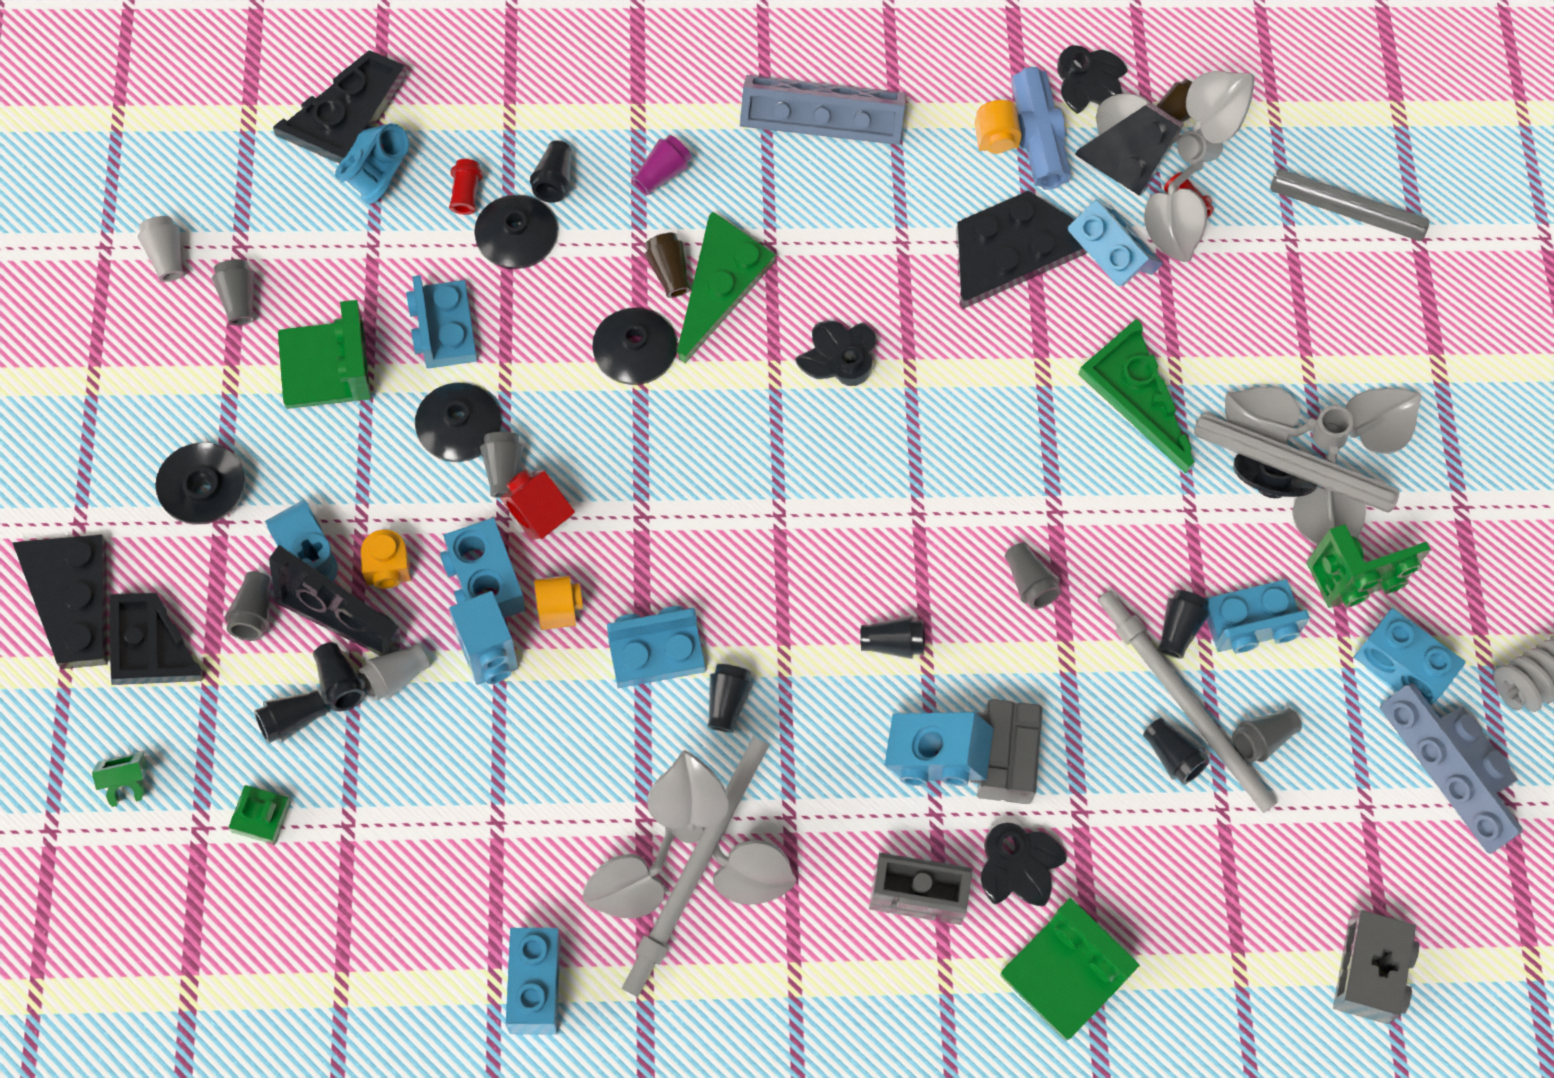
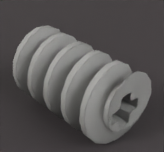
M1554 635L1550 637V640H1544L1536 648H1531L1524 652L1522 656L1512 659L1508 665H1502L1495 669L1493 676L1497 691L1505 704L1512 709L1520 710L1524 706L1527 710L1536 712L1542 708V702L1549 704L1554 701Z

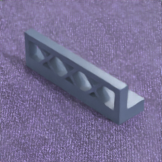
M746 75L743 86L739 127L900 145L905 110V93Z

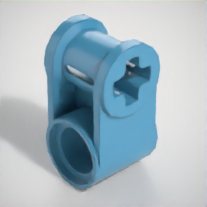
M393 123L363 130L357 136L347 156L338 165L335 177L340 182H348L361 194L360 198L364 203H374L388 189L391 178L408 152L409 138L407 133L401 126Z
M305 500L264 521L277 546H282L309 566L334 581L338 574L337 561L331 552L330 544L323 534L317 519Z

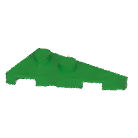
M713 211L708 217L677 349L679 360L685 364L775 263L776 255Z
M1135 319L1081 366L1078 375L1186 474L1193 468L1195 463L1191 456L1192 448L1186 434L1182 435L1174 416L1176 408L1165 381L1158 375V364L1154 354L1150 355L1142 337V324Z

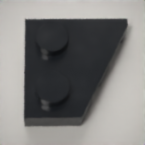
M1148 103L1079 148L1075 155L1140 196L1146 191L1184 123L1152 103Z
M157 593L110 594L111 685L202 681L199 664L195 663L189 653L182 635L176 625L169 619L167 610Z

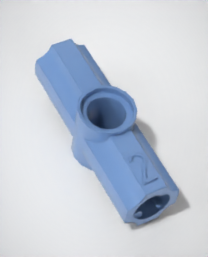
M1029 67L1013 75L1011 81L1022 135L1020 146L1023 149H1027L1035 186H1040L1043 190L1056 189L1060 185L1069 182L1071 176L1063 144L1065 138L1064 118L1061 109L1054 106L1046 71H1042L1038 67Z

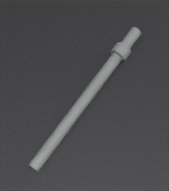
M1111 590L1102 595L1097 601L1118 627L1115 632L1126 645L1131 644L1262 813L1278 803L1147 637L1145 634L1147 628L1137 615L1131 616Z
M753 737L725 789L729 802L725 818L718 825L704 829L649 937L644 935L635 951L639 956L621 988L624 991L638 997L655 964L660 965L669 949L665 945L769 747V744Z

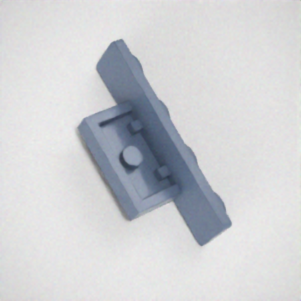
M1413 683L1404 686L1380 706L1383 714L1488 854L1495 852L1523 832L1522 826L1497 795L1518 781V779L1511 771L1505 757L1495 750L1483 734L1480 724L1467 713L1463 706L1440 718Z

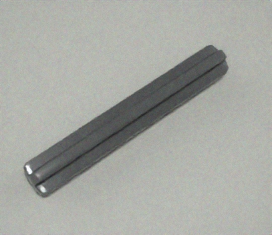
M1277 169L1270 185L1272 192L1417 241L1423 240L1429 228L1430 220L1426 217L1283 169Z

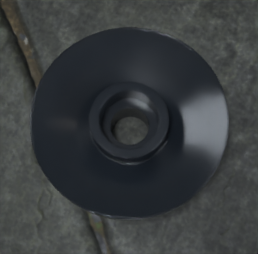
M508 195L492 201L480 212L474 228L475 241L481 254L491 263L507 269H524L538 264L551 253L557 240V224L550 209L539 200L525 195ZM514 222L522 223L519 227L516 228L508 226L509 224Z
M626 308L612 313L599 324L593 336L592 349L596 364L606 376L619 383L642 385L660 378L669 370L676 356L677 343L672 327L662 316L643 308ZM631 336L642 338L638 343H631L627 340Z
M450 383L434 389L421 401L415 415V430L421 445L431 455L449 462H464L481 456L480 446L484 444V436L488 433L500 432L501 429L500 411L493 397L482 388L468 383ZM454 412L464 413L461 419L453 420L449 418V415Z
M207 442L193 443L177 449L162 463L156 476V495L163 509L174 519L192 525L208 524L222 519L238 505L245 489V474L240 461L225 447ZM202 485L211 486V489L204 494L196 493L197 489Z
M1237 454L1234 459L1233 470L1237 477L1250 487L1257 489L1265 497L1273 499L1300 497L1311 494L1318 487L1314 483L1241 454Z

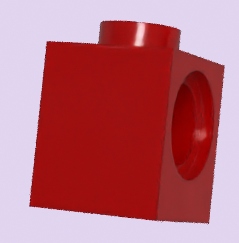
M527 469L523 470L506 483L509 491L500 497V500L531 540L543 539L576 513L545 470L533 471L531 474Z

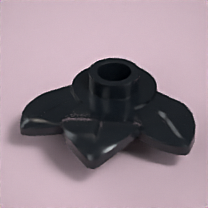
M1069 46L1061 52L1057 61V71L1063 80L1061 95L1065 103L1076 114L1082 112L1089 104V101L1100 105L1107 98L1122 94V88L1118 79L1128 72L1127 66L1118 56L1109 51L1097 50L1090 52L1082 46ZM1074 60L1077 61V62L1081 65L1082 68L1078 67V66L1074 63Z
M836 321L816 323L812 329V341L815 348L795 358L798 368L815 379L821 380L835 377L846 386H857L864 383L873 369L871 353L876 346L874 331L864 322L853 326L850 330Z
M1014 823L998 824L990 829L985 838L984 849L988 859L981 871L982 888L993 904L1002 902L1013 892L1024 902L1043 907L1048 903L1052 890L1049 870L1057 868L1067 861L1065 852L1052 836L1044 832L1026 833L1023 828ZM1006 837L1011 838L1015 843V849L1012 854H1007L1003 849V841Z

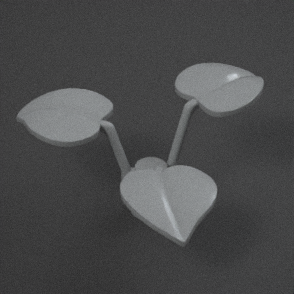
M1225 71L1207 72L1197 77L1188 90L1186 98L1187 112L1197 122L1194 124L1193 130L1187 131L1183 135H1178L1174 143L1178 144L1177 149L1181 158L1191 163V166L1169 185L1168 193L1153 194L1148 199L1144 213L1146 230L1153 243L1163 253L1182 262L1191 261L1194 250L1202 239L1207 224V209L1203 199L1193 190L1177 189L1194 172L1203 169V162L1217 159L1223 150V142L1230 140L1239 131L1252 100L1255 81L1253 74ZM1118 94L1107 98L1097 108L1096 123L1098 134L1101 135L1150 102L1136 94Z
M1256 387L1244 391L1228 392L1225 397V412L1229 423L1285 445L1288 441V435L1298 437L1308 431H1313L1314 442L1320 448L1328 451V462L1336 464L1338 449L1345 445L1349 436L1351 438L1360 436L1364 447L1375 453L1390 454L1404 448L1411 440L1415 431L1421 394L1402 389L1365 391L1353 397L1345 408L1338 405L1328 406L1320 412L1317 420L1310 418L1306 424L1298 428H1294L1300 418V409L1296 400L1288 392L1275 387ZM1317 487L1311 494L1297 497L1292 510V517L1297 530L1304 538L1316 546L1319 545L1329 529L1346 524L1351 536L1358 538L1364 526L1366 516L1364 503Z
M683 750L673 765L656 780L649 791L647 799L648 811L659 824L665 827V836L654 864L648 868L644 859L635 854L620 855L606 861L591 875L584 887L583 902L587 906L611 916L629 919L643 917L653 912L664 898V885L655 875L662 869L673 838L677 837L684 843L697 842L705 828L714 827L725 818L729 806L726 790L712 770L687 750ZM751 840L739 843L732 848L729 857L722 853L718 844L713 853L716 861L723 865L713 876L714 887L722 896L732 902L747 905L766 903L787 893L794 887L797 881L787 856L777 846L769 842Z

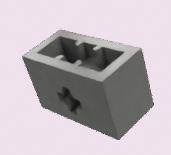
M1360 910L1348 920L1332 1009L1384 1024H1389L1400 1017L1401 1013L1405 1014L1407 1012L1412 996V987L1406 985L1409 968L1412 969L1415 966L1420 947L1419 942L1414 940L1415 924ZM1375 960L1379 961V967L1372 965V962ZM1379 970L1386 972V974L1382 977L1379 976Z

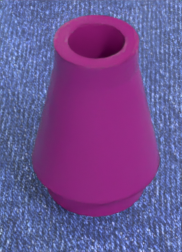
M668 135L664 140L659 139L639 171L632 177V180L643 193L650 195L655 189L687 170V163L692 159V155L676 137Z

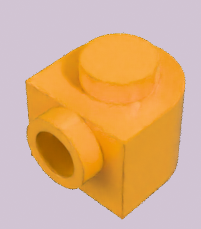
M994 100L982 105L977 110L974 123L979 151L1000 154L1010 149L1019 148L1022 135L1016 104L1009 100Z
M387 529L377 530L369 534L361 546L362 574L366 585L388 589L400 585V582L411 581L410 560L402 537L398 533Z
M570 575L535 579L534 585L540 629L548 630L576 626L574 610L583 609L580 583L571 584Z

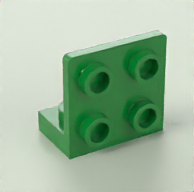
M358 300L340 301L341 318L334 319V323L287 328L278 331L282 394L285 408L292 409L371 399L364 322Z
M1346 524L1328 530L1306 564L1327 607L1331 608L1344 603L1345 607L1349 608L1366 601L1371 593L1383 590L1384 594H1390L1408 585V578L1411 574L1422 568L1421 562L1431 551L1428 542H1423L1365 563L1360 542L1356 537L1351 536Z
M1069 898L1057 910L1051 921L1001 971L1000 977L1064 1040L1068 1041L1128 980L1140 964L1074 900Z

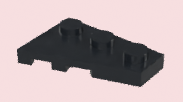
M368 50L333 78V85L318 97H309L301 104L302 109L289 120L283 118L273 126L275 136L340 164L355 143L357 136L363 130L373 128L407 75L405 65Z
M99 534L12 542L54 658L60 669L107 665L106 539L104 536Z
M277 546L269 557L276 604L379 656L399 651V626L389 616L377 612L282 546Z

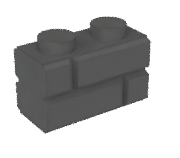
M991 699L988 700L984 713H976L994 728L987 780H970V783H978L977 797L979 799L1031 804L1036 794L1043 709L1041 705Z
M879 852L874 869L869 910L933 921L937 917L940 918L941 922L961 925L967 912L972 868Z

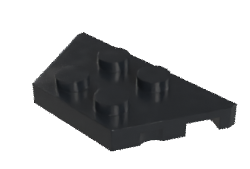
M1028 190L958 221L956 225V247L958 248L957 269L960 280L959 305L962 310L1087 254L1088 252L1068 231V226L1074 219Z

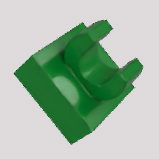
M144 752L97 762L92 771L96 790L108 788L106 799L111 807L118 806L120 802L117 789L121 786H128L133 790L136 802L142 800L145 793L142 780L148 770Z
M244 785L228 828L231 833L275 845L291 801L289 797Z

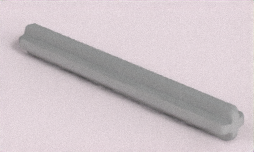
M1203 414L1196 423L1194 434L1200 439L1388 513L1395 508L1398 502L1400 491L1395 487L1209 414Z

